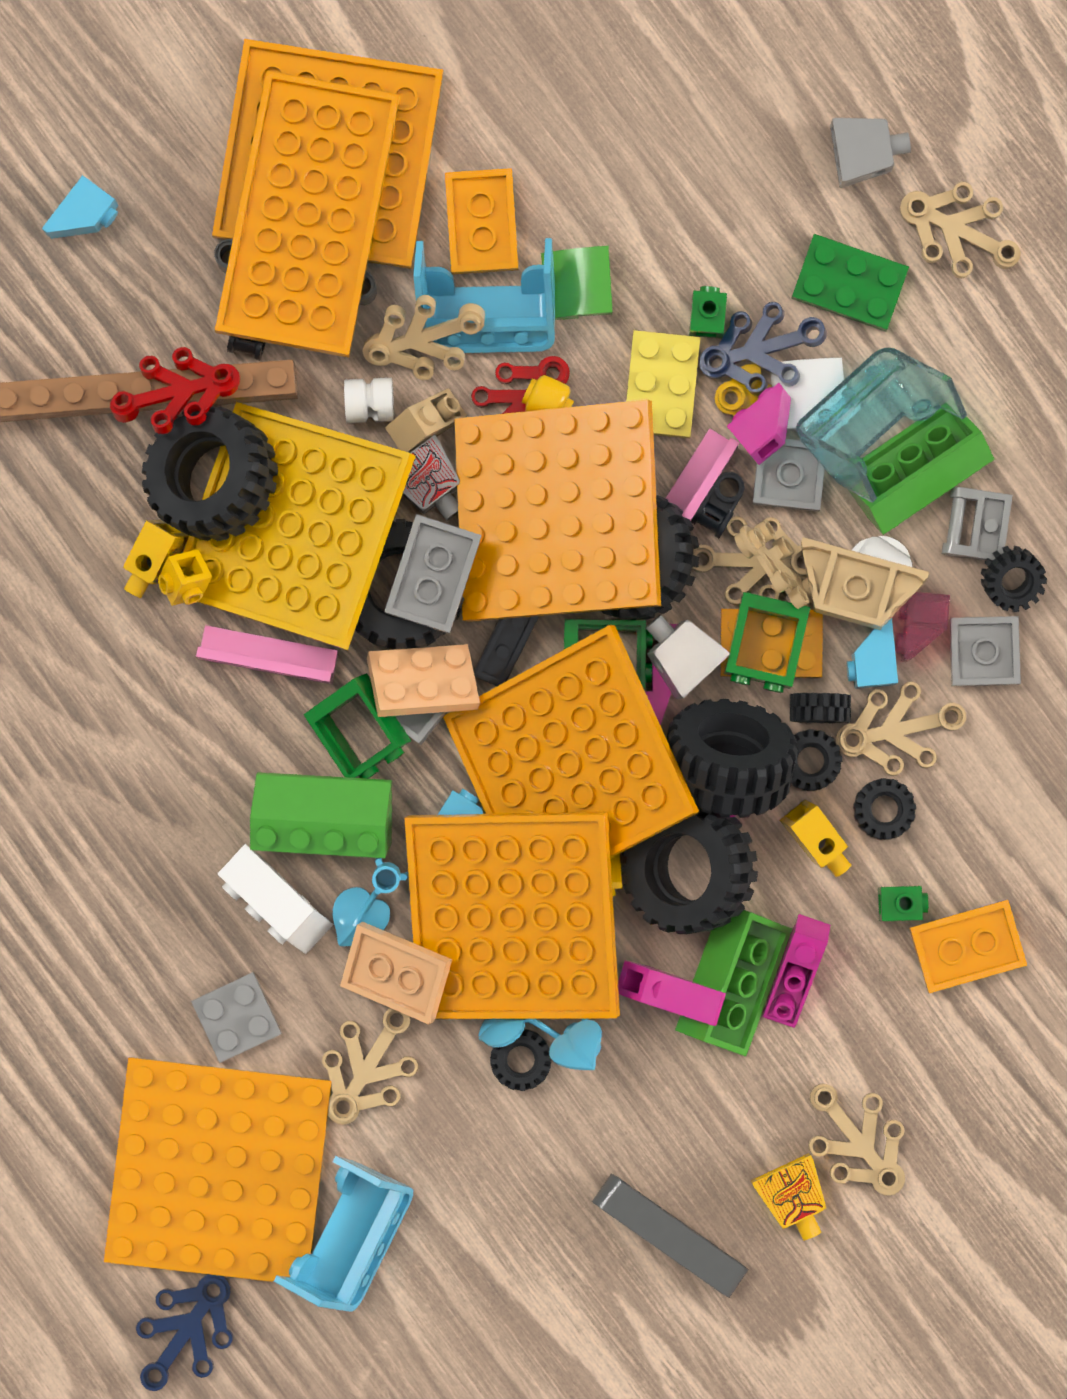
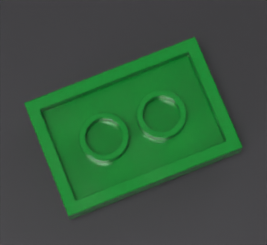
M814 234L791 299L886 332L909 266Z

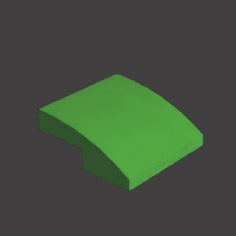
M609 245L553 251L555 320L579 319V316L612 315ZM541 253L542 265H544V253Z

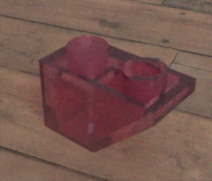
M916 592L901 607L898 619L904 620L903 633H897L896 653H901V662L910 661L948 629L950 595Z

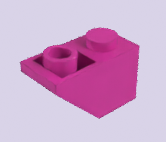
M780 383L765 389L755 403L749 408L737 412L732 418V422L727 425L728 429L758 465L785 444L791 397Z

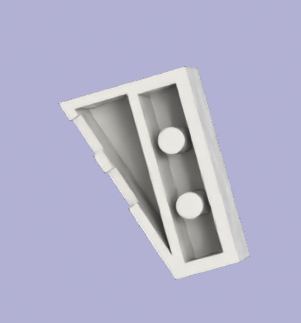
M246 844L218 873L226 882L222 888L236 901L242 897L248 903L245 910L259 923L262 919L266 920L271 925L268 932L282 945L285 941H288L307 954L334 925L321 915L304 896H301L261 856L254 850H250V847Z

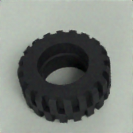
M212 406L206 413V420L200 425L189 424L183 410V416H177L171 431L166 434H154L157 439L153 445H148L145 452L149 456L147 462H143L142 474L146 475V480L142 481L144 493L150 495L147 497V502L151 509L157 512V516L163 522L199 540L209 541L214 539L222 541L227 540L229 534L236 537L245 532L244 526L247 524L253 526L260 519L257 516L261 510L266 511L271 503L267 499L270 493H275L277 483L273 481V476L278 474V464L271 460L276 455L273 446L267 443L268 437L262 430L256 428L253 423L229 409ZM195 411L190 416H196L200 411ZM219 446H226L230 464L225 482L209 498L194 501L190 481L196 463L209 450Z
M656 495L661 606L601 611L603 614L624 620L655 618V613L657 612L665 614L672 609L671 602L676 601L680 603L686 596L682 591L685 585H693L696 577L690 574L692 567H699L700 557L695 556L693 553V549L699 548L698 538L690 533L694 529L690 519L683 517V511L677 505L670 503L668 499Z
M395 519L392 522L379 562L388 556L404 553L413 522L406 521V519ZM370 588L355 631L370 643L386 647L388 650L417 648L426 644L428 646L436 642V639L441 635L446 634L445 632L384 613L374 603L370 594ZM464 597L461 599L455 620L458 619L462 611Z
M709 699L703 700L699 705L693 703L687 706L673 718L668 728L667 742L692 797L702 812L708 814L714 812L720 814V817L728 818L731 815L746 818L754 813L758 816L766 813L769 809H774L787 797L791 787L798 750L796 738L786 722L782 723L779 716L774 713H767L766 709L757 705L754 707L748 705V702L741 700L731 702L729 699H720L713 702Z
M697 807L699 813L622 852V855L627 857L626 864H621V875L626 874L627 883L623 884L625 893L632 894L634 900L630 904L636 912H645L643 919L650 925L658 924L659 930L667 933L692 934L723 927L731 922V917L739 916L745 909L742 902L750 901L754 890L750 888L751 882H757L758 871L753 870V862L758 861L756 851H750L748 844L753 841L749 833H741L739 829L742 827V823L736 817H720V814L714 812L708 814L702 812L701 808ZM682 836H691L696 839L706 850L711 864L709 884L705 892L696 900H689L681 895L672 884L669 876V855L674 844Z

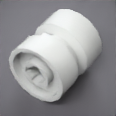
M373 378L370 384H367L364 379L344 380L346 423H365L368 417H372L375 422H392L394 420L392 378Z

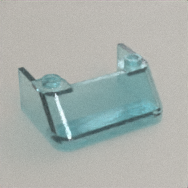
M888 347L874 352L803 416L797 423L796 431L801 442L839 485L873 503L877 497L866 476L867 466L859 456L903 416L914 421H923L929 419L940 408L961 419H964L967 413L950 376L895 348Z

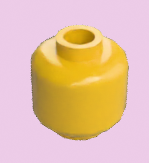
M543 375L538 380L532 378L522 403L526 404L525 411L572 407L574 400L569 399L571 390L568 385Z

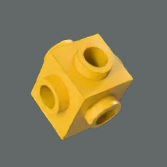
M199 549L168 556L158 577V584L161 592L167 595L171 606L181 603L190 605L198 602L203 597L212 579V575Z

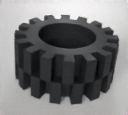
M1008 546L1002 547L1003 554L996 550L992 553L995 559L991 561L987 558L985 561L988 568H982L981 575L984 577V579H981V584L992 602L997 607L1000 606L1002 610L1008 611L1011 608L1013 612H1019V606L1027 610L1030 608L1028 602L1032 600L1036 604L1039 601V598L1036 596L1037 593L1043 595L1045 592L1042 584H1047V578L1044 575L1046 571L1029 550H1022L1020 546H1014L1013 550ZM1013 568L1023 569L1025 571V580L1022 585L1014 590L1005 589L1002 585L1003 576Z
M840 693L790 694V721L820 724L850 723L851 695Z
M808 729L796 733L794 736L797 741L798 752L791 782L792 786L803 791H816L827 787L836 779L841 770L842 756L839 745L834 742V738L820 730ZM814 747L822 753L824 764L817 773L809 774L802 771L799 767L798 755L804 748Z
M886 778L874 780L863 786L860 792L857 793L855 803L853 804L854 819L857 821L861 831L863 830L867 833L866 835L879 840L892 839L903 835L911 827L910 825L916 816V803H914V796L912 792H909L908 787L899 783L898 780ZM880 796H889L897 804V815L890 822H880L872 814V804Z
M524 1029L520 1037L513 1043L504 1047H493L490 1057L492 1072L498 1081L509 1089L520 1091L533 1089L546 1079L550 1071L552 1061L549 1055L550 1048L544 1038L538 1033ZM518 1046L529 1048L534 1055V1065L525 1073H517L508 1065L507 1058L509 1052Z

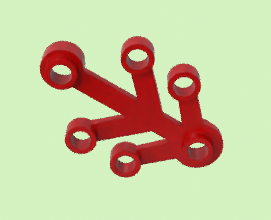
M180 347L172 354L175 367L181 371L190 370L202 377L189 380L162 367L155 356H146L139 363L143 377L146 379H156L168 386L137 395H132L125 391L118 392L110 402V409L117 421L127 423L133 421L138 416L140 408L171 400L165 410H159L151 416V424L156 433L166 434L171 431L174 420L183 408L187 422L191 425H200L206 420V413L219 396L227 397L236 392L240 383L239 372L230 364H219L213 367L194 358L189 348ZM182 357H188L185 361H179ZM155 365L153 369L146 370L148 366ZM204 392L198 402L187 404L194 394ZM200 411L198 415L190 416L193 412ZM161 420H167L164 424H157Z
M549 356L541 360L538 366H513L510 363H501L495 370V376L501 384H509L514 379L532 380L533 378L538 380L540 376L546 375L548 369L556 368L559 371V376L555 380L566 384L569 380L570 370L568 364L562 358ZM502 368H509L512 375L508 379H502L499 376V371ZM478 386L472 391V402L479 408H484L490 403H506L511 405L502 414L526 412V404L522 403L526 390H493L484 386ZM479 391H484L488 395V399L483 403L475 399V395Z

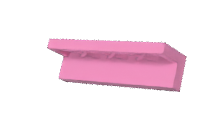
M708 430L666 497L670 503L677 505L683 511V517L691 521L713 484L735 453L740 442L732 437L728 440L714 430Z
M205 625L201 647H198L196 657L200 660L332 685L338 651Z

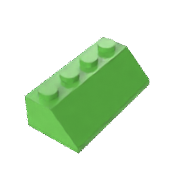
M947 400L838 475L867 518L884 535L995 459L982 431L952 401Z
M257 772L250 814V850L386 858L392 844V780Z
M743 910L739 916L731 917V922L727 925L711 930L693 982L726 993L717 1025L712 1026L680 1015L675 1031L747 1056L792 928Z

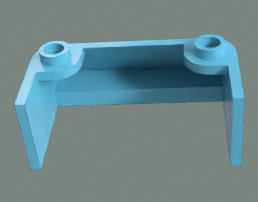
M545 238L544 265L527 267L521 274V286L455 287L454 277L450 271L442 267H426L423 241H416L413 275L415 297L417 300L421 295H429L436 301L435 313L431 318H427L423 329L458 318L459 309L468 303L477 304L485 311L484 327L476 334L469 335L461 331L433 342L449 348L458 347L464 353L539 352L552 347L555 341V275L552 238ZM421 305L424 309L431 308L428 305Z
M335 1156L333 1163L341 1166L336 1174L335 1182L337 1183V1191L342 1193L313 1253L297 1257L289 1269L290 1277L276 1275L273 1282L318 1307L352 1312L365 1297L412 1201L413 1189L356 1161Z

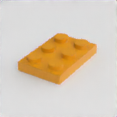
M512 168L446 172L445 184L452 275L517 271L518 254Z
M721 609L720 645L728 652L738 609ZM748 610L736 665L785 676L797 621ZM814 610L809 611L794 678H822L823 614L816 613ZM727 658L720 663V677H731V675L724 674Z
M1009 900L909 927L928 993L1027 966Z

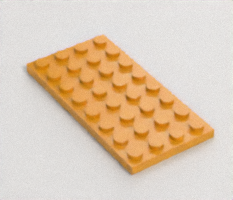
M266 72L215 333L349 358L400 95L277 72Z

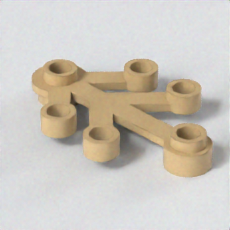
M960 182L952 190L930 197L921 191L908 193L900 204V213L906 222L916 226L923 247L921 255L924 261L935 263L943 254L942 246L933 239L929 223L942 229L953 263L951 270L957 278L968 277L973 269L971 260L965 257L959 238L992 254L993 262L999 268H1012L1020 259V248L1015 242L1011 240L999 242L966 225L985 218H998L1003 211V204L1000 199L991 197L983 205L947 216L936 209L954 202L958 204L969 202L973 196V188L970 184ZM965 188L968 191V197L964 199L959 198L956 193L957 189ZM914 202L921 203L923 211L915 213L911 208V204ZM987 204H996L998 212L995 214L989 213L986 208ZM928 247H935L938 251V256L935 258L929 257L926 254V249ZM1003 248H1010L1013 251V257L1010 259L1004 258L1001 250ZM959 262L966 263L968 271L966 273L958 272L956 264Z
M421 295L416 300L415 313L405 335L392 339L395 330L403 326L406 313L401 306L391 305L385 311L384 324L380 333L372 335L365 341L363 356L373 365L385 366L392 362L412 369L415 377L420 380H428L433 376L434 362L428 357L417 358L402 352L403 350L411 348L444 360V365L448 369L459 370L464 365V351L458 347L449 348L433 341L461 331L469 335L476 334L484 327L485 311L477 304L468 303L459 309L458 318L423 329L427 318H431L435 313L436 301L429 295ZM421 305H428L431 308L424 309ZM390 315H397L400 318L393 319L390 317ZM450 357H457L459 360L454 361ZM419 367H427L429 370H421Z
M735 516L730 519L726 526L730 536L735 537L738 534L731 530L730 525L732 522L739 521L743 526L747 525L742 517ZM769 517L764 519L768 522H773L777 527L776 537L773 539L776 541L784 536L793 548L794 553L784 560L781 558L779 560L799 578L806 579V569H802L797 565V559L803 556L801 546H797L781 529L780 522L776 518ZM699 545V548L693 549L695 556L703 553L709 559L706 565L692 567L693 570L699 573L708 572L713 566L752 568L737 583L731 584L726 588L724 596L730 604H739L741 598L732 600L728 594L730 589H739L742 596L743 592H747L767 574L756 556L748 559L743 553H715L708 545ZM773 585L763 586L758 595L762 596L764 590L771 589L775 593L774 599L777 600L780 594Z
M767 520L760 522L753 529L747 525L741 527L740 532L735 535V541L743 555L748 559L753 556L757 557L774 588L779 593L785 590L795 608L799 609L812 603L808 579L799 578L779 560L780 558L784 560L794 553L790 542L782 536L772 543L773 547L768 550L764 545L775 538L776 534Z
M906 682L901 686L900 697L882 726L868 729L877 711L884 708L888 703L887 694L883 690L875 689L868 694L867 705L857 721L846 724L839 729L836 735V744L839 745L840 752L845 756L857 757L863 754L881 765L884 772L890 776H895L902 772L904 768L903 760L897 755H887L871 744L872 742L886 740L915 758L916 763L920 767L929 768L936 763L937 755L935 751L928 747L923 748L904 735L941 726L949 731L957 730L964 725L966 712L961 705L948 703L939 710V713L900 722L911 703L916 701L921 695V689L917 683ZM907 686H913L916 689V696L914 698L905 696L904 690ZM875 693L883 696L884 701L880 706H875L871 701L872 695ZM948 711H953L957 715V720L953 724L945 720V714ZM849 734H855L859 739L855 747L849 746L846 742ZM924 751L932 755V761L929 764H924L920 760V755ZM890 759H895L899 762V769L896 772H892L887 768V763Z
M389 1008L383 1016L385 1027L365 1060L359 1041L361 1033L359 1024L355 1021H347L342 1024L340 1035L346 1042L354 1078L346 1089L340 1070L343 1063L341 1053L337 1050H329L323 1055L322 1064L328 1070L333 1091L328 1105V1116L332 1121L342 1125L349 1124L358 1117L360 1110L380 1105L394 1106L399 1102L401 1093L393 1085L384 1087L380 1093L359 1096L365 1084L401 1075L411 1077L417 1073L418 1062L411 1056L403 1057L397 1063L376 1067L395 1035L404 1032L409 1027L410 1016ZM394 1013H399L403 1016L404 1021L401 1026H394L391 1023L390 1019ZM351 1024L356 1027L357 1033L354 1037L349 1038L344 1034L346 1025ZM329 1054H336L338 1056L339 1062L337 1066L331 1067L326 1063V1057ZM406 1060L412 1061L415 1065L414 1071L411 1073H405L402 1070V1063ZM392 1089L396 1092L397 1098L394 1102H387L384 1099L386 1090ZM340 1101H347L349 1103L350 1110L348 1113L343 1114L338 1111L337 1104Z
M825 1083L814 1086L810 1092L811 1104L819 1111H826L850 1142L827 1140L821 1135H816L809 1141L808 1147L810 1152L818 1157L826 1154L864 1158L872 1169L849 1168L845 1163L837 1162L830 1168V1177L836 1183H845L847 1181L872 1183L874 1189L883 1195L898 1193L905 1183V1173L897 1164L899 1139L904 1135L902 1123L897 1120H889L884 1124L883 1134L886 1137V1144L882 1160L874 1150L877 1116L883 1107L882 1098L875 1093H868L862 1098L861 1104L864 1109L861 1134L838 1105L836 1090ZM823 1091H827L831 1096L827 1104H821L818 1101V1095ZM870 1097H876L878 1100V1106L874 1110H870L866 1106V1101ZM897 1124L900 1131L897 1136L892 1137L888 1134L887 1129L889 1125ZM818 1139L825 1142V1149L822 1152H815L813 1150L814 1141ZM839 1166L844 1167L847 1171L843 1179H837L834 1176V1171ZM886 1172H892L895 1177L894 1182L890 1185H886L882 1181V1176Z

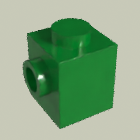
M701 286L700 291L693 290L689 336L723 338L727 293H720V288L713 286Z
M922 886L878 887L879 921L923 920V913H928V893H922Z

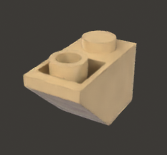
M448 388L408 407L389 423L385 429L399 450L410 453L434 434L437 437L454 426V419L465 418L467 414Z

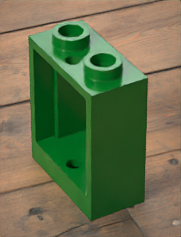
M743 592L729 648L730 655L727 657L724 674L731 675V682L750 686L751 680L764 683L763 689L772 692L783 693L784 688L791 689L810 607L803 606L797 609L790 602ZM748 610L797 621L785 676L736 665Z
M565 619L564 649L578 642V631H599L608 625H615L617 631H637L636 673L644 690L645 683H652V662H646V649H652L653 636L646 629V620Z
M367 673L352 679L303 714L344 777L369 779L379 772L377 768L379 763L384 760L387 764L395 761L405 753L402 747L411 742L396 716L378 717L371 678ZM359 695L391 742V744L362 764L330 716Z

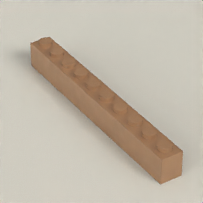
M281 360L230 364L238 370L240 375L238 389L230 396H219L212 406L236 404V402L253 403L298 399L294 361ZM168 369L189 380L202 378L190 370ZM141 372L1 382L0 422L112 414L110 402L116 393L125 391L132 395H137L167 387L168 385L156 379H146ZM204 392L194 394L187 404L198 402ZM171 400L140 408V411L164 410Z

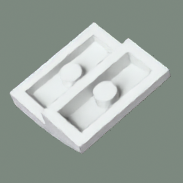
M842 358L782 361L784 364L795 365L800 373V379L794 386H785L778 376L771 373L772 387L780 383L791 397L787 430H802L811 427H836L848 424ZM789 370L785 372L783 378L789 380L793 378L795 372Z

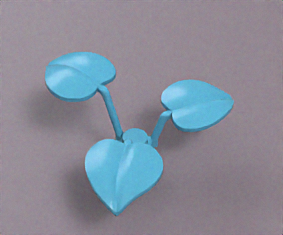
M375 858L377 867L372 876V883L375 889L371 895L361 887H352L339 894L333 906V921L339 946L352 945L357 924L361 922L382 930L386 928L390 919V908L386 902L376 899V897L380 893L393 892L398 887L400 880L409 878L408 872L401 873L395 864L383 862L382 858Z
M485 1019L478 1035L480 1041L490 1047H504L520 1037L524 1031L525 1023H531L555 1038L550 1046L549 1055L556 1064L569 1069L595 1070L596 1056L601 1050V1027L597 1022L588 1019H581L578 1023L575 1022L568 1025L562 1035L537 1019Z

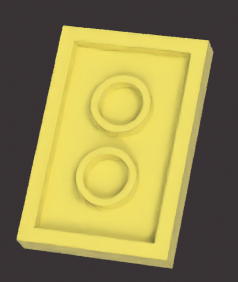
M633 330L626 401L646 399L652 401L653 435L689 439L691 437L700 337Z

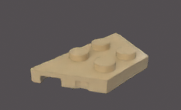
M804 537L801 541L813 609L816 613L881 630L928 579V571Z

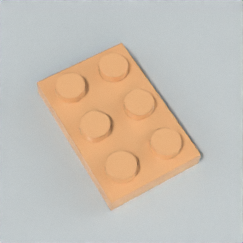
M468 644L368 652L367 663L378 717L478 710L480 700Z
M361 922L357 924L340 987L429 1025L435 1021L452 959L375 926Z

